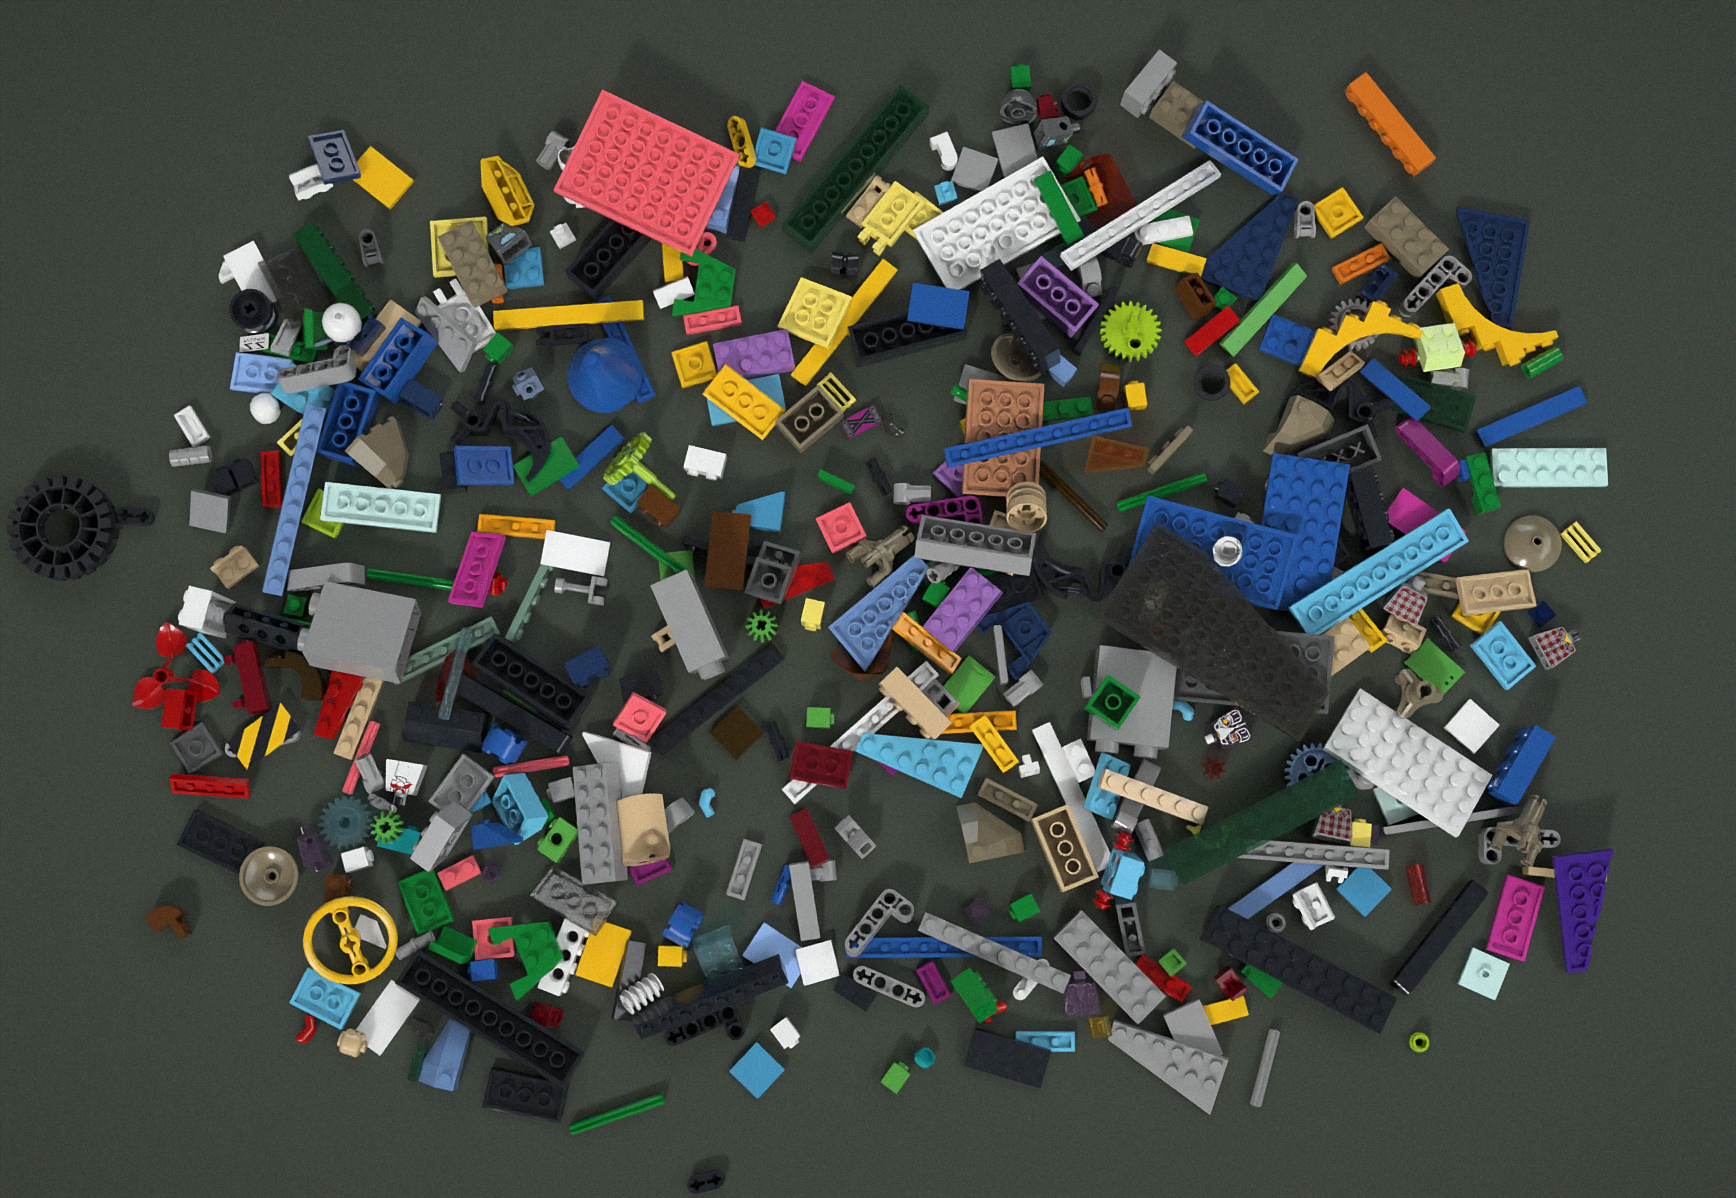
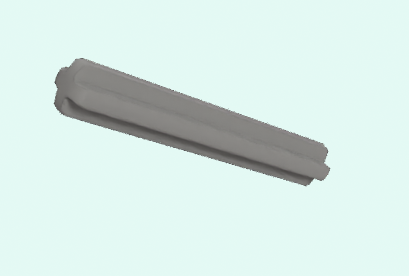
M1269 1029L1250 1101V1104L1256 1107H1261L1280 1036L1278 1030Z

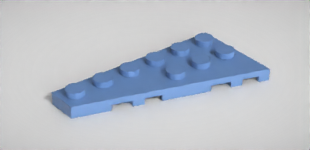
M915 555L828 627L865 672L891 632L893 624L907 606L929 569L921 558H915Z

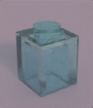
M1150 868L1148 888L1174 891V887L1178 885V875H1175L1176 871Z

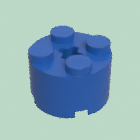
M494 723L485 737L481 749L488 754H496L499 756L498 760L505 764L516 763L528 741H523L524 737L507 727L503 730L499 728L501 724Z
M681 901L668 922L669 926L667 929H664L662 936L682 947H688L705 915L696 908Z

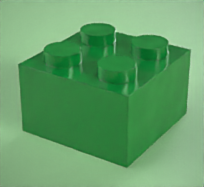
M1107 675L1084 709L1117 731L1141 697L1110 675Z
M968 968L950 981L979 1024L999 1010L995 1005L998 1003L997 999L977 971L973 973L971 968Z

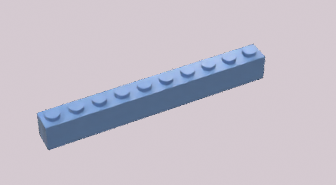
M305 404L262 592L279 596L283 594L326 408Z

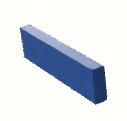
M1374 358L1360 371L1361 375L1416 422L1430 409V406Z
M612 425L609 426L575 458L580 467L559 480L570 491L619 446L625 438Z

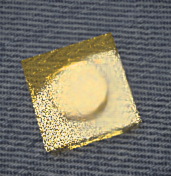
M1108 1016L1088 1019L1092 1039L1112 1036Z

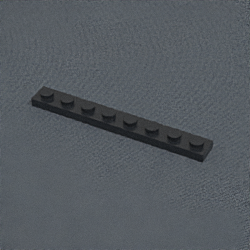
M771 644L653 737V742L663 754L667 753L785 660V658L775 645Z

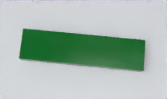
M1051 170L1034 178L1033 181L1066 245L1069 246L1083 239L1085 236Z

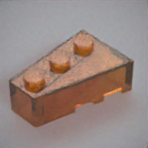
M1093 435L1091 436L1083 473L1143 468L1146 464L1149 448Z

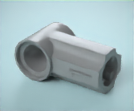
M554 130L547 137L546 146L536 160L546 170L552 169L558 159L560 149L564 146L568 148L570 145L569 139Z
M1466 368L1433 370L1430 373V385L1447 386L1458 391L1468 389L1469 370Z
M907 483L894 484L893 504L908 505L910 503L931 502V486H911Z
M1032 670L1021 677L1018 683L1003 694L1013 707L1044 685Z
M365 753L355 759V763L363 777L364 787L369 794L386 787V777L382 771H379L371 753Z
M835 860L828 861L814 869L809 864L812 881L837 880Z

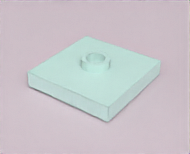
M1380 787L1373 789L1387 825L1419 814Z
M1471 947L1457 984L1492 1000H1496L1510 964Z

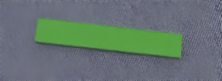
M1293 262L1219 343L1230 357H1234L1305 280L1307 275L1297 263Z

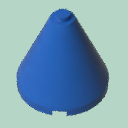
M612 338L594 339L581 346L572 356L567 370V382L573 397L583 407L597 413H613L623 409L625 405L636 398L642 386L643 371L638 356L627 344Z

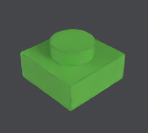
M1175 949L1158 961L1171 977L1187 964Z

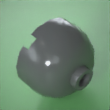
M1014 89L1005 94L1000 105L1002 119L1016 126L1021 125L1020 122H1027L1029 124L1034 121L1037 116V103L1032 93L1023 89Z

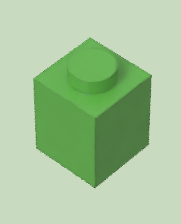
M807 707V728L830 729V724H834V713H831V708Z
M894 1061L880 1082L897 1094L910 1076L909 1067L901 1061L899 1063Z

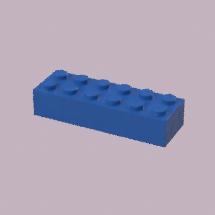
M1207 100L1197 105L1181 138L1271 195L1283 191L1299 160Z

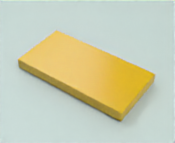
M726 363L702 393L762 440L774 427L775 421L786 411V409Z

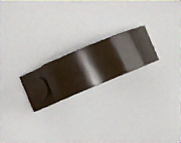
M286 652L285 659L284 656L272 655V658H266L265 666L269 668L293 669L298 673L302 681L301 699L309 701L324 700L326 692L324 677L320 669L310 666L305 657L296 653Z

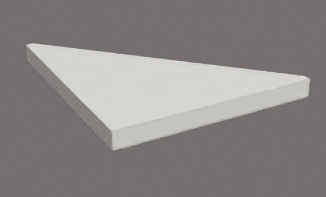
M587 731L583 732L582 735L598 764L618 763L621 799L642 794L652 752Z

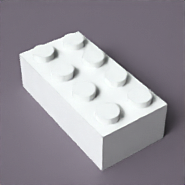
M189 586L188 590L184 593L183 600L185 603L183 609L180 610L178 615L179 625L203 634L226 639L225 613L235 601L213 591Z

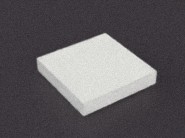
M1468 699L1444 726V729L1474 754L1498 728L1499 724L1476 703Z

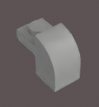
M1094 256L1076 268L1081 281V289L1090 297L1102 295L1101 271L1098 260Z
M935 678L922 691L946 717L960 705L957 699Z
M849 815L835 827V830L861 859L876 847L874 842Z

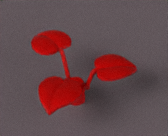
M169 622L164 623L159 630L156 639V649L161 656H170V658L162 665L161 669H157L154 672L153 677H144L137 683L132 702L133 707L151 709L162 705L166 697V690L162 686L172 681L190 682L187 690L198 692V702L208 701L220 694L219 682L208 670H195L192 674V679L175 677L173 670L167 668L174 659V654H182L187 647L186 635Z

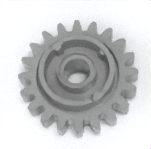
M1349 299L1347 305L1344 301L1340 303V307L1336 305L1334 308L1335 312H1331L1329 315L1333 319L1327 321L1328 324L1332 325L1328 329L1334 332L1333 335L1336 334L1345 315L1354 314L1360 317L1359 321H1362L1368 309L1366 307L1367 301L1360 304L1359 299H1356L1353 304L1352 300ZM1379 334L1362 337L1348 343L1349 351L1354 346L1359 351L1361 345L1366 349L1369 346L1368 343L1372 344L1375 341L1374 338H1377Z

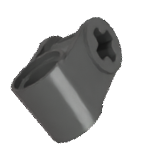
M370 229L362 230L359 233V242L364 266L367 268L369 265L376 263L384 264V255L378 236ZM368 236H373L371 242L365 243Z

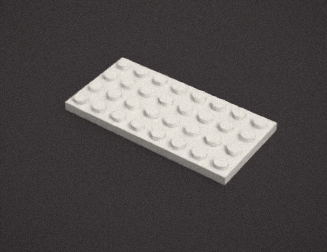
M1044 157L1039 158L913 230L915 237L945 288L962 290L979 280L981 277L980 270L994 261L1000 259L1006 265L1060 234L1033 181L1034 178L1051 170ZM1055 178V180H1056V182H1057V184H1058V186H1059V188H1060L1062 194L1064 195V197H1065V199H1066V201H1067V203H1068V205H1069V207H1070V209H1071V211H1072V213H1073V215H1074V217H1075V219H1076V221H1077V223H1078L1079 221H1081L1080 218H1079V216L1077 215L1076 211L1074 210L1073 206L1071 205L1070 201L1068 200L1066 194L1064 193L1063 189L1061 188L1060 184L1058 183L1057 179Z
M1361 688L1355 694L1322 749L1455 838L1460 835L1492 777V774L1408 719L1401 718L1396 711Z

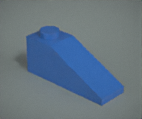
M490 820L478 821L479 825L471 826L473 849L492 848L524 842L523 837L500 823H490Z

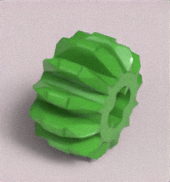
M760 610V616H757L755 612L752 613L754 620L749 617L747 618V621L752 624H748L745 627L746 629H752L747 633L748 636L754 635V641H757L760 636L761 643H764L765 636L770 641L772 638L769 634H777L772 628H778V624L773 623L776 620L775 616L769 618L771 612L768 611L763 616V610ZM762 622L763 624L764 622L767 623L765 625L766 629L763 631L761 630V628L760 630L757 629L759 627L758 623Z
M389 811L387 815L385 812H381V818L378 816L374 817L377 823L370 824L371 827H375L371 834H377L375 840H381L382 844H386L388 841L390 844H394V838L401 839L398 832H404V829L399 828V826L404 824V821H398L400 818L398 814L393 817L392 811ZM384 826H391V830H385Z

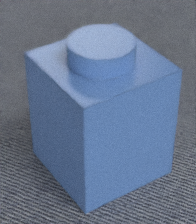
M1060 355V363L1048 369L1046 373L1064 387L1074 376L1077 368Z

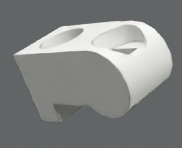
M948 132L930 138V147L932 151L938 150L942 168L946 171L954 170L958 158Z

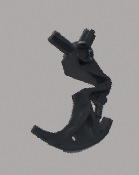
M1314 379L1300 384L1290 392L1283 401L1278 415L1280 424L1290 397L1295 395L1311 400L1326 410L1331 411L1342 388H1346V419L1356 424L1361 423L1362 426L1368 424L1374 439L1378 435L1372 419L1376 417L1377 413L1392 409L1393 406L1390 398L1372 403L1350 380L1346 379L1332 391H1329L1324 386L1309 388L1318 384L1317 380ZM1309 392H1327L1329 398L1320 401L1307 394ZM1361 407L1367 409V417L1360 415L1359 410Z
M503 399L492 401L470 411L458 400L452 403L450 409L462 419L461 424L463 425L450 438L454 444L459 446L470 434L488 436L499 410L502 409V430L504 434L524 444L532 455L533 466L525 479L530 482L542 469L547 458L550 456L551 439L544 422L535 412L530 410L527 413L533 419L530 420L527 416L519 413L516 408H511L510 404ZM517 418L523 422L530 423L531 426H514L512 421ZM478 419L477 424L470 425L472 420Z
M1042 530L1035 546L1033 566L1038 580L1049 593L1061 599H1067L1069 595L1060 591L1065 590L1069 593L1078 594L1080 597L1086 596L1092 602H1100L1121 585L1123 581L1138 588L1142 587L1146 578L1128 571L1129 566L1127 562L1133 551L1131 545L1123 543L1117 559L1102 562L1100 567L1099 593L1095 594L1085 569L1061 564L1048 554L1045 549V537L1048 531ZM1112 568H1120L1122 571V575H1114L1112 573ZM1072 578L1081 583L1079 588L1060 585V582Z

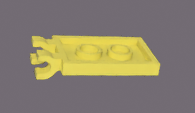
M895 181L861 223L864 229L857 236L859 238L858 241L865 246L870 237H873L877 240L872 246L873 252L880 256L886 245L893 246L923 208L925 201Z

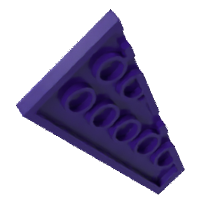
M1613 849L1552 856L1564 964L1567 973L1588 970L1592 952L1591 945L1593 936L1596 934L1597 918L1600 916L1606 888L1605 882L1607 874L1609 875V863L1613 856Z

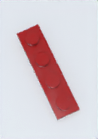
M171 774L169 778L171 791L175 794L247 799L251 795L249 779Z

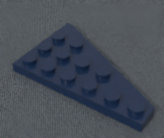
M1283 193L1279 194L1207 259L1201 275L1203 282L1218 288L1224 287L1231 293L1258 302L1263 296L1299 199Z
M1457 207L1455 213L1489 320L1500 327L1510 330L1513 326L1530 221Z

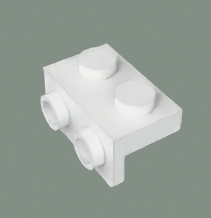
M316 164L289 175L298 200L308 199L318 192H326L333 187V183L324 185Z
M1317 882L1293 894V904L1297 909H1300L1303 915L1302 921L1310 930L1335 918Z

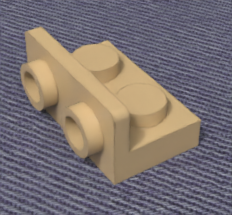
M241 545L232 548L226 557L217 559L213 563L214 566L210 569L216 573L225 587L230 589L257 569L259 564L248 549Z
M1390 613L1381 633L1388 640L1386 643L1412 655L1420 647L1427 629L1418 624L1415 626Z

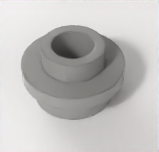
M1272 913L1266 918V927L1269 931L1279 933L1285 928L1286 922L1282 915ZM1274 919L1278 920V926L1276 927L1272 925Z

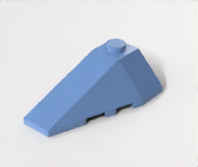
M738 161L705 230L727 233L741 167Z
M448 1020L423 1061L419 1081L440 1089L457 1090L471 1032Z

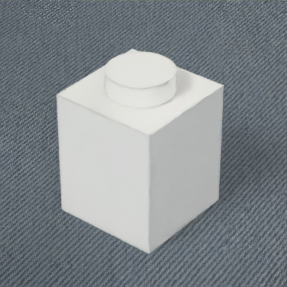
M361 847L341 853L346 873L373 866L374 855L368 847Z
M787 1016L770 1029L784 1049L788 1046L791 1049L800 1042L798 1038L801 1035Z

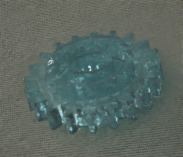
M343 796L342 802L339 798H335V804L328 802L330 809H322L326 815L319 816L324 822L318 824V826L325 828L320 834H327L324 841L332 840L330 846H335L338 843V849H342L345 845V849L350 850L351 844L354 848H358L357 842L365 843L363 836L370 837L367 830L374 829L369 826V823L374 822V819H369L368 816L373 812L365 811L368 805L361 806L363 800L358 799L355 802V797L351 796L348 801L347 796ZM348 817L350 825L344 828L343 820Z

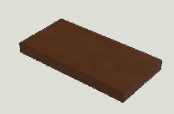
M713 511L704 582L705 588L743 591L751 523L750 514Z

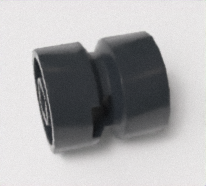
M832 252L831 276L842 277L843 274H846L847 277L858 278L859 253L844 255L843 252Z

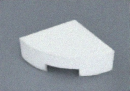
M226 261L222 263L219 273V280L222 284L233 279V274H235V271L231 272Z

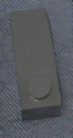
M1115 895L1116 909L1126 956L1146 954L1136 895H1133L1132 900Z

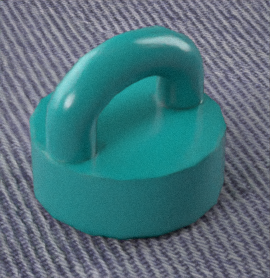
M927 1047L921 1048L913 1056L915 1062L922 1068H928L935 1062L934 1053Z

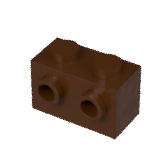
M1198 272L1183 278L1174 289L1193 320L1207 315L1217 304Z
M652 485L637 500V504L640 506L638 510L645 516L650 514L654 518L653 522L660 528L664 526L668 529L682 512L680 507Z
M326 874L324 904L337 898L350 897V892L353 888L352 875ZM344 912L336 913L337 915H346Z

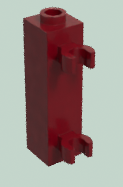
M250 639L239 641V645L233 646L235 654L223 657L224 665L227 664L229 666L237 663L245 698L233 701V708L237 710L247 708V712L253 715L270 711L272 707L258 643Z

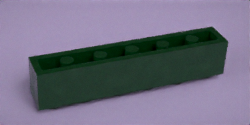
M310 222L293 233V236L338 302L346 303L355 308L360 315L363 326L367 322L369 315H372L374 318L377 317L374 312L376 310L375 306L370 300L366 301L364 298L366 293L362 287L355 285L353 281L356 278L351 271L348 270L346 272L343 267L346 264L340 255L335 256L333 251L336 249L329 240L327 242L324 240L323 236L325 233L319 225L315 227Z

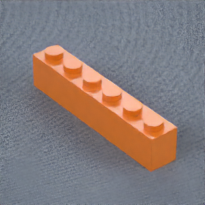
M1367 72L1347 86L1344 91L1347 99L1357 106L1360 115L1365 116L1369 121L1370 127L1378 132L1382 142L1391 148L1394 157L1400 159L1409 174L1415 177L1433 163L1436 157Z

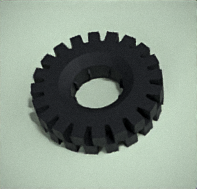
M53 475V479L45 477L37 480V486L31 484L24 489L25 497L20 495L17 497L14 504L18 507L16 511L10 509L8 519L12 520V525H7V535L12 536V540L8 542L11 550L17 552L14 556L20 563L25 564V567L30 571L49 579L66 581V579H81L82 574L89 576L96 571L94 568L96 565L102 567L108 560L105 555L107 552L112 554L116 546L112 544L113 539H118L119 529L115 528V524L119 523L116 518V513L112 511L115 508L113 503L105 497L106 494L102 490L78 477ZM59 509H72L80 522L76 538L65 546H52L44 533L48 517Z

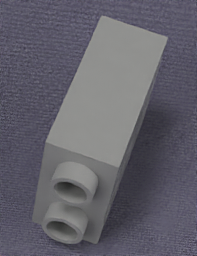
M686 569L650 585L688 673H699L702 680H707L725 672L722 662L729 659V656L693 575Z
M325 581L321 594L313 593L310 599L309 615L314 616L310 629L302 628L298 637L297 648L299 651H303L309 665L401 684L421 617V611L416 599Z
M1102 645L1096 649L1092 696L1104 678L1110 675L1141 698L1117 731L1089 713L1086 741L1096 742L1095 752L1118 754L1119 745L1134 747L1135 757L1157 759L1158 750H1164L1169 747L1178 654Z

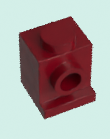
M1044 94L1037 98V112L1040 122L1044 119L1060 117L1057 102L1053 101L1052 95Z

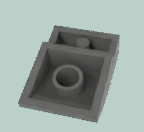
M764 541L759 557H756L744 593L782 604L800 563L801 552Z

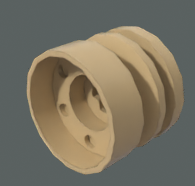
M1020 482L1013 485L1007 491L1006 519L1008 525L1013 530L1036 532L1046 524L1047 502L1045 490L1034 482Z

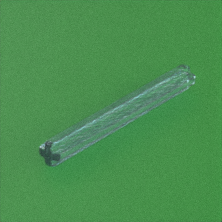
M463 627L461 629L438 714L439 719L448 720L450 717L472 635V630Z

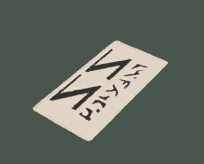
M269 333L240 337L239 352L268 349Z

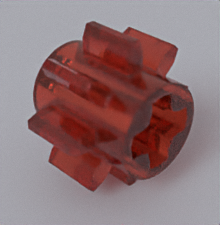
M1209 757L1207 758L1208 764L1201 765L1205 767V772L1202 774H1208L1209 780H1212L1214 776L1219 780L1221 779L1219 774L1226 773L1223 770L1225 762L1220 763L1218 761L1219 757H1216L1214 761ZM1216 764L1215 768H1217L1218 771L1212 773V769L1210 768V766Z

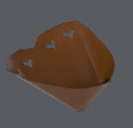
M889 633L887 636L889 639L884 641L866 672L843 645L836 648L830 654V657L834 663L857 681L870 679L887 671L893 645V633Z

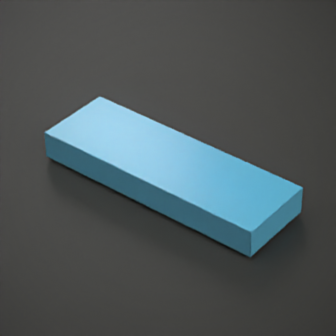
M1015 1031V1039L1051 1049V1052H1075V1031Z

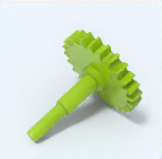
M1132 301L1129 302L1128 306L1122 302L1121 308L1115 305L1114 311L1109 309V316L1104 315L1103 319L1105 321L1101 322V327H1103L1100 329V334H1103L1101 341H1106L1104 348L1110 347L1108 353L1116 352L1115 358L1121 355L1122 361L1126 357L1129 358L1130 362L1133 357L1139 361L1140 355L1147 358V352L1152 354L1153 348L1158 346L1156 341H1160L1161 338L1159 334H1161L1162 329L1158 328L1161 322H1155L1158 316H1151L1153 310L1146 311L1147 305L1140 308L1139 302H1137L1136 306H1133ZM1135 342L1139 347L1133 348L1130 344Z
M641 432L635 438L633 437L630 442L628 441L626 446L622 447V450L612 459V463L605 470L603 479L610 485H614L619 480H622L624 476L634 471L646 483L654 486L672 501L676 495L660 482L656 475L639 462L643 458L642 455L647 452L646 449L650 447L649 444L652 440L645 432Z

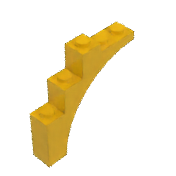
M1459 283L1442 288L1436 293L1446 323H1455L1459 336L1470 332L1477 351L1481 349L1488 351L1496 348L1502 366L1509 364L1511 367L1521 363L1520 360L1526 356L1525 354L1535 351V347L1541 345L1542 348L1554 344L1553 341L1559 337L1556 330L1544 333H1521L1494 324L1474 309L1465 297Z
M1380 300L1370 303L1362 321H1359L1360 317L1354 314L1343 316L1335 335L1328 328L1322 327V329H1317L1297 372L1317 379L1325 364L1336 352L1348 343L1362 337L1388 333L1403 335L1417 340L1421 338L1423 331L1419 330L1420 326L1409 322V324L1401 322L1402 319L1398 316L1391 315L1389 317L1391 309L1387 307L1388 304Z

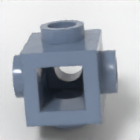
M532 367L525 371H520L512 377L515 383L512 385L517 396L521 394L524 400L533 398L537 393L544 390Z

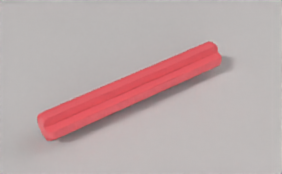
M369 721L355 759L370 752L380 727L379 723ZM355 759L342 789L344 793L349 795L353 794L361 775Z
M564 755L493 767V775L495 777H502L509 774L569 766L570 761L569 757Z

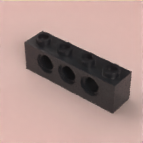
M235 603L225 613L226 633L298 654V637L302 628H306L305 624Z

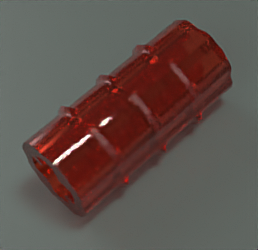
M1423 864L1405 866L1413 904L1431 903Z

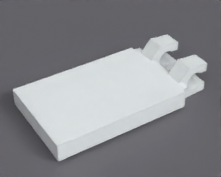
M454 279L449 283L456 292V295L446 299L440 288L433 293L440 302L437 306L478 341L474 352L486 346L496 332L481 307L474 308L465 291L457 279Z

